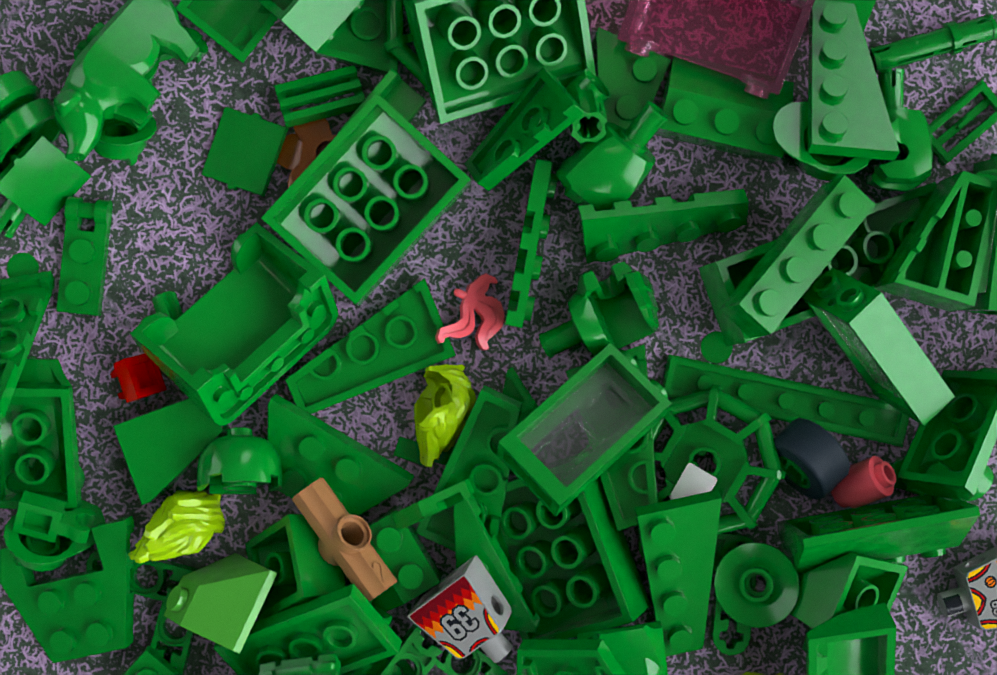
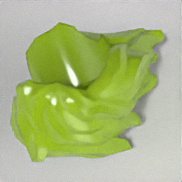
M462 364L434 365L425 369L424 377L428 385L414 404L416 440L420 451V462L425 467L432 468L434 459H438L442 451L448 452L451 447H454L456 439L463 430L476 402L475 392L471 387L472 382L464 374L465 367Z
M177 490L173 495L168 496L163 501L161 507L153 514L150 522L145 526L142 538L135 544L136 549L128 553L130 559L141 564L149 560L161 561L199 553L210 541L214 532L222 533L224 531L225 519L220 508L221 495H210L205 491L198 490L195 492Z

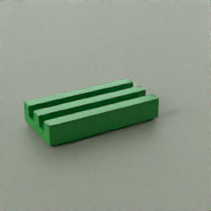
M355 65L274 85L286 128L355 111L365 100ZM354 93L352 97L290 113V109L311 103L319 104L329 101L330 98Z
M983 80L976 83L928 124L931 131L933 153L942 166L949 163L997 122V96ZM979 93L984 97L981 102L937 139L932 135L935 130ZM989 105L995 110L947 152L942 147L944 143Z

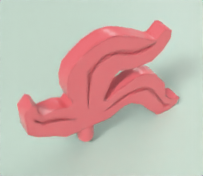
M485 273L467 285L465 291L458 288L454 290V295L462 299L460 318L455 323L437 330L435 338L438 344L443 343L447 337L458 339L470 335L475 328V311L482 320L475 334L476 344L480 350L485 351L489 349L487 342L502 328L505 316L501 302L492 296L485 295L490 283H498L495 277Z

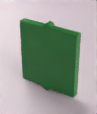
M225 107L201 175L223 182L233 191L240 188L265 197L289 128L264 120L258 113L249 115Z
M38 133L18 155L11 156L12 162L0 174V193L43 226H46L65 205L68 196H73L87 182L91 175L74 161L66 159L65 153L42 134Z

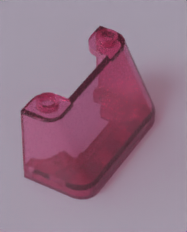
M630 0L617 39L627 42L625 50L640 56L648 57L650 50L663 52L738 78L746 83L745 92L768 99L770 92L777 95L780 94L815 0Z

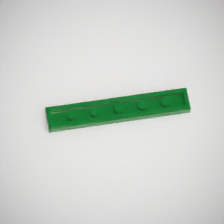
M670 354L667 356L661 386L666 390L668 397L676 398L710 389L712 384L721 385V390L762 414L767 412L775 420L791 423L793 420L803 418L820 425L826 431L900 447L904 445L909 417L883 400Z

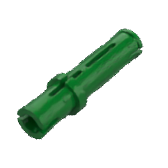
M989 13L965 22H946L942 28L934 31L921 33L885 45L870 47L868 49L873 65H875V72L877 74V70L904 66L940 54H959L963 48L996 40L997 22L996 19H993V14Z

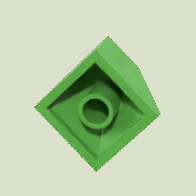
M234 553L182 576L178 586L172 589L167 598V609L163 616L189 631L240 654L277 573Z

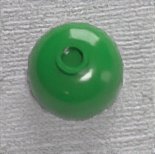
M251 428L227 429V436L216 438L204 447L198 461L197 490L202 491L208 485L210 494L253 495L256 494L257 486L268 485V493L282 489L280 456L276 448L269 441L262 437L252 436Z

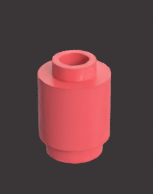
M872 456L850 465L848 475L831 491V494L839 506L856 509L892 495L896 483V474L893 467L887 461H883L878 456Z

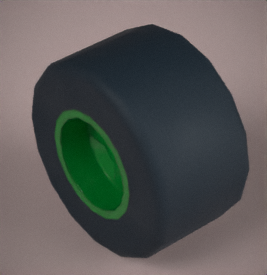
M803 418L793 420L774 438L782 470L786 471L784 480L806 497L816 500L826 497L849 473V459L842 446L829 432L811 420Z

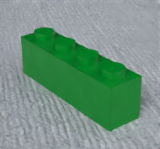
M846 175L822 184L719 310L750 338L772 334L876 204Z

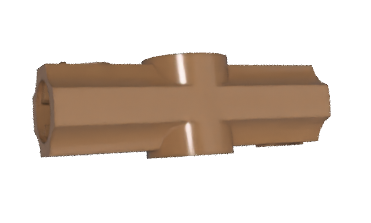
M324 478L314 481L292 498V501L319 537L318 551L321 557L333 566H340L350 582L355 584L369 602L397 582V579L370 543L372 534L368 523L362 517L348 513Z

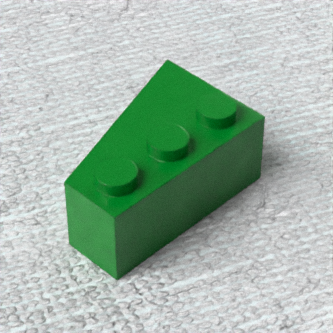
M966 171L941 180L877 281L874 289L949 312L974 307L997 210V181Z

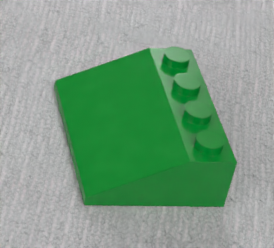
M403 0L410 33L436 117L440 124L515 102L542 68L552 73L564 87L584 69H589L596 74L585 0Z
M376 92L261 219L310 264L325 274L326 278L355 305L361 306L471 186L472 182L470 177Z
M589 450L545 466L562 482L592 454V451ZM517 476L508 479L497 541L510 563V571L519 579L523 587L521 595L532 614L537 613L540 618V626L536 633L519 631L522 641L523 639H569L577 637L579 633L605 630L633 623L651 606L623 530H617L600 476L556 517Z
M924 494L923 496L918 495L864 505L856 509L848 508L778 521L777 525L782 552L793 562L799 580H801L804 573L850 552L898 563L905 562V556L920 553L921 557L924 558L945 555L946 548L961 544L979 518L980 511L979 506L960 499Z

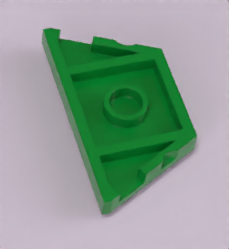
M275 394L268 403V441L276 448L282 467V489L278 491L291 499L314 481L324 478L348 513L359 516L408 487L413 479L414 474L281 396Z

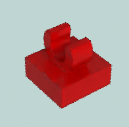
M145 353L113 363L115 369L110 373L111 378L118 377L123 391L117 394L119 399H126V402L129 403L167 390L159 367Z

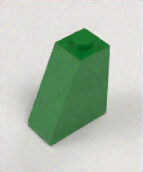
M188 398L114 425L115 433L141 504L144 505L158 499L199 459L205 446L212 440L222 437L227 432V429L230 428L229 424L218 426Z

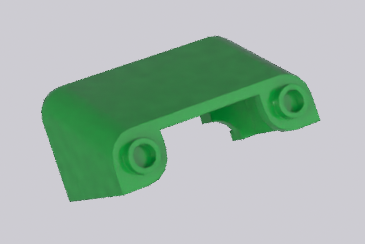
M257 222L245 233L240 234L232 244L230 256L234 269L174 321L166 313L161 312L149 315L130 333L136 345L218 426L227 425L241 415L329 333L338 317V308L325 274Z

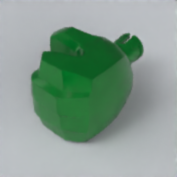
M892 68L877 70V75L897 144L903 148L904 155L901 160L874 166V173L865 177L866 184L877 189L908 192L919 186L931 175L933 149L931 131L923 111L904 107L905 69L896 68L895 71H892Z
M647 101L645 107L627 129L607 122L605 124L607 134L597 143H581L576 153L571 157L566 156L560 164L556 175L565 187L564 195L576 204H593L595 211L611 210L613 202L627 201L644 181L656 162L655 157L645 145L663 123L669 119L668 115L656 104Z
M626 262L612 265L611 275L603 281H598L592 270L580 274L577 291L568 300L571 320L539 334V340L547 356L553 358L555 355L579 343L586 345L589 351L596 356L610 343L617 349H620L655 333L659 327L657 316L659 308L654 297L655 291L649 278L641 272L635 271Z

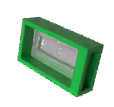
M610 343L498 442L496 455L556 517L666 415L671 402L668 400L666 390L653 379L648 380L638 370L635 359L625 350L619 351Z

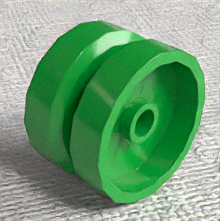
M21 70L10 71L0 75V174L12 162L11 156L18 155L38 133L42 134L51 143L61 134L55 123L53 102L49 98L39 99L40 89Z

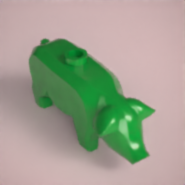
M128 0L106 25L99 22L89 32L86 39L88 45L75 59L61 92L56 95L53 101L55 123L60 133L67 140L66 159L71 161L85 160L99 141L103 123L106 119L114 118L131 124L138 132L142 130L153 115L150 109L161 95L150 83L158 70L159 62L175 58L177 60L180 59L184 65L192 60L199 63L208 52V46L202 39L203 35L194 29L182 26L177 10L171 0Z

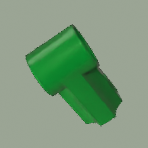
M584 69L565 87L586 112L569 126L570 135L580 144L584 142L597 143L607 134L605 128L607 116L604 103L610 98V92L596 74L589 69Z

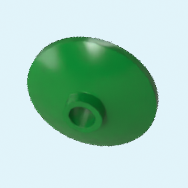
M750 542L733 548L722 558L715 573L714 588L720 606L729 617L748 627L764 628L781 622L792 612L799 597L800 581L793 562L784 552L766 543ZM760 575L766 580V588L764 590H757L753 587V576Z

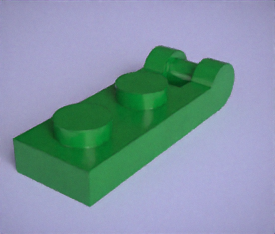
M68 196L66 199L64 210L66 223L57 312L101 316L113 207L111 200L98 199L96 203L84 202L82 197ZM82 218L94 220V232L81 231Z

